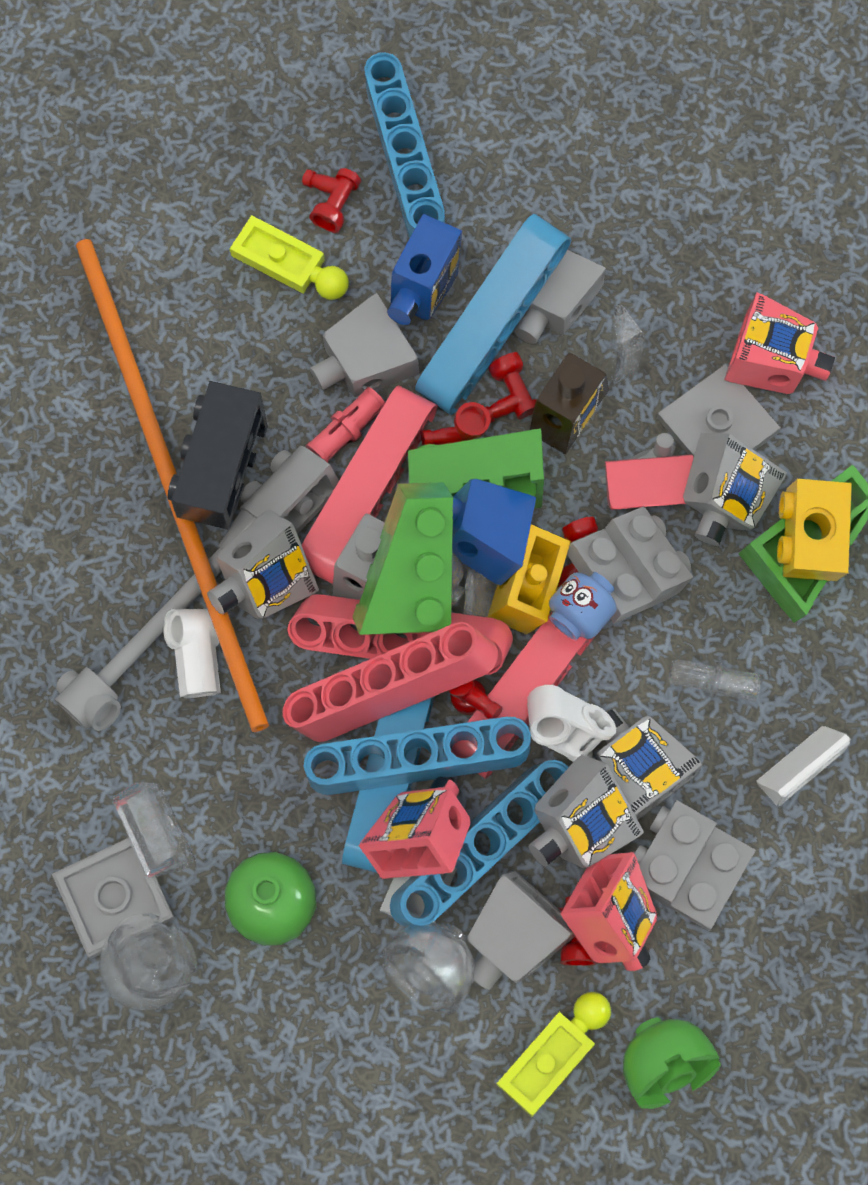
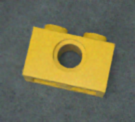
M796 479L786 489V492L783 491L781 493L779 517L785 519V536L779 538L777 560L778 563L784 564L783 577L838 581L848 574L852 483ZM805 520L818 524L821 529L820 540L812 539L805 533Z
M531 524L523 565L501 586L497 585L487 617L501 620L509 628L526 635L546 623L551 610L549 600L557 590L571 541Z

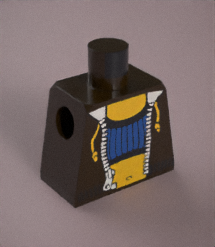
M568 353L535 402L530 430L541 428L542 441L566 455L609 391L607 374L576 355ZM550 416L557 417L562 426L552 423L549 420Z

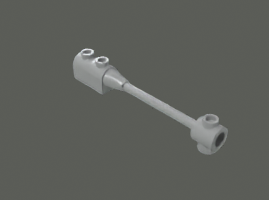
M302 445L292 454L287 450L277 453L270 466L273 474L263 484L258 481H252L245 486L241 496V502L244 504L240 507V513L218 545V550L208 559L215 578L221 572L217 562L218 553L268 509L293 523L298 534L324 507L339 482L331 465ZM195 574L97 675L88 667H85L79 674L72 670L60 677L56 685V690L60 694L54 700L85 730L92 727L97 731H102L116 721L120 714L121 705L117 701L118 695L110 687L163 633L164 619L167 612L171 609H186L201 593Z

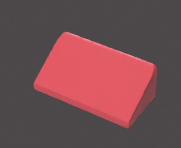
M693 455L605 461L609 508L615 510L640 508L643 506L686 504L683 495L692 466Z

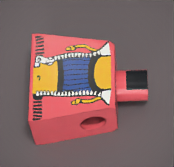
M756 293L745 314L724 380L791 394L795 391L804 374L826 381L832 370L835 357L812 349L818 331V326L815 322L763 294Z
M437 777L429 789L407 791L398 794L363 838L359 847L382 879L452 873L471 824L469 815L457 799L459 788L452 780L445 777Z
M634 852L610 854L586 868L563 908L561 916L593 961L597 963L622 962L626 970L637 971L645 967L650 961V954L644 944L657 921V913Z

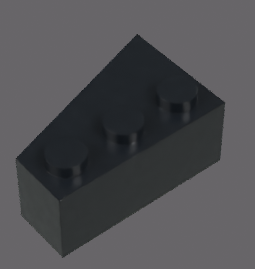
M209 381L205 395L200 394L196 400L193 419L197 422L193 434H187L183 440L181 460H184L180 475L174 474L171 478L168 500L172 502L177 518L228 530L244 490V483L242 481L246 468H253L257 453L252 452L256 436L265 438L268 424L261 392Z

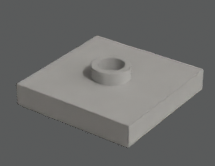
M726 364L668 405L657 415V419L688 455H693V458L701 433L731 434L755 451L780 432V426L744 385L724 380L728 369Z
M136 834L52 874L90 960L175 919Z

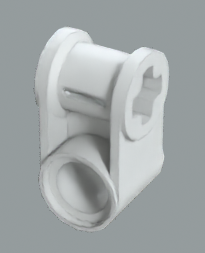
M539 686L532 690L527 697L529 729L532 739L538 744L566 756L572 762L580 755L592 758V750L602 740H609L616 733L615 723L605 710L569 694L558 686Z

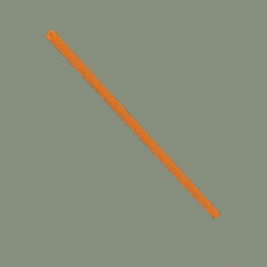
M83 239L76 244V249L168 499L169 484L172 476L177 474L93 243L90 239ZM168 500L251 731H262L269 726L229 614L228 612L220 614L213 607L207 595V592L218 584L194 521L177 518L172 502Z

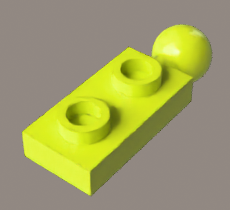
M252 215L230 247L232 257L303 294L311 282L315 283L319 295L328 300L339 299L348 290L349 279L344 270L336 266L321 268L325 261L323 252Z
M587 992L581 995L574 1005V1018L569 1021L559 1012L497 1082V1086L531 1117L536 1114L594 1047L595 1043L585 1033L588 1030L600 1029L608 1023L611 1016V1006L607 998L597 992Z

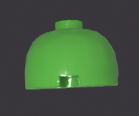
M278 852L258 853L243 860L231 873L225 888V910L232 926L246 939L263 946L282 945L299 937L310 923L317 907L316 888L308 870L296 859Z
M652 1018L642 1023L636 1029L637 1035L628 1044L623 1057V1075L627 1087L638 1106L643 1109H653L670 1103V1100L664 1094L677 1091L691 1083L692 1091L700 1088L715 1075L721 1065L718 1060L720 1057L702 1030L689 1021L676 1019L661 1021L660 1018Z

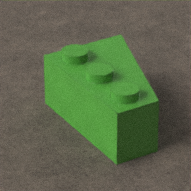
M541 428L444 445L429 444L414 450H408L409 483L444 482L451 495L454 496L470 479H479L536 497L534 508H542L544 470Z
M851 465L832 480L833 482L852 483L849 547L853 544L868 520V483L854 465ZM781 519L738 554L777 604L795 623L807 615L827 580L783 577L784 564L778 563L777 560L779 538L785 536V519ZM805 520V533L812 539L820 540L821 529L818 524Z
M444 482L398 484L380 535L381 541L373 565L370 564L366 576L367 582L352 616L359 635L435 632L451 625L453 496Z

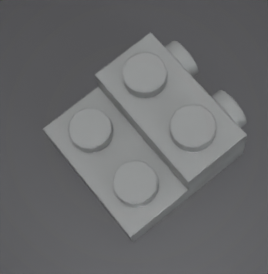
M644 506L612 519L605 529L572 542L567 552V556L579 573L591 576L593 572H596L607 579L614 587V591L611 593L617 606L615 614L611 617L614 624L674 597L694 578L690 573L691 564L687 555L682 551L674 550L665 537L666 527L664 522L658 516H651Z
M676 800L671 810L662 806L649 829L657 835L648 849L640 845L635 852V856L651 898L710 931L756 850L716 827L717 823Z

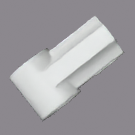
M171 609L165 616L163 633L167 645L171 649H175L180 697L197 698L221 693L216 646H218L219 640L208 609Z

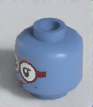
M575 572L566 579L550 598L549 607L552 614L549 616V619L562 633L572 640L576 641L579 637L591 639L599 633L617 610L616 602L611 596L614 587L607 579L596 572H593L591 576Z

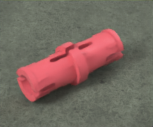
M367 387L344 411L338 410L331 416L332 422L305 446L328 463L350 440L355 442L361 437L360 431L379 414L385 401L375 390Z

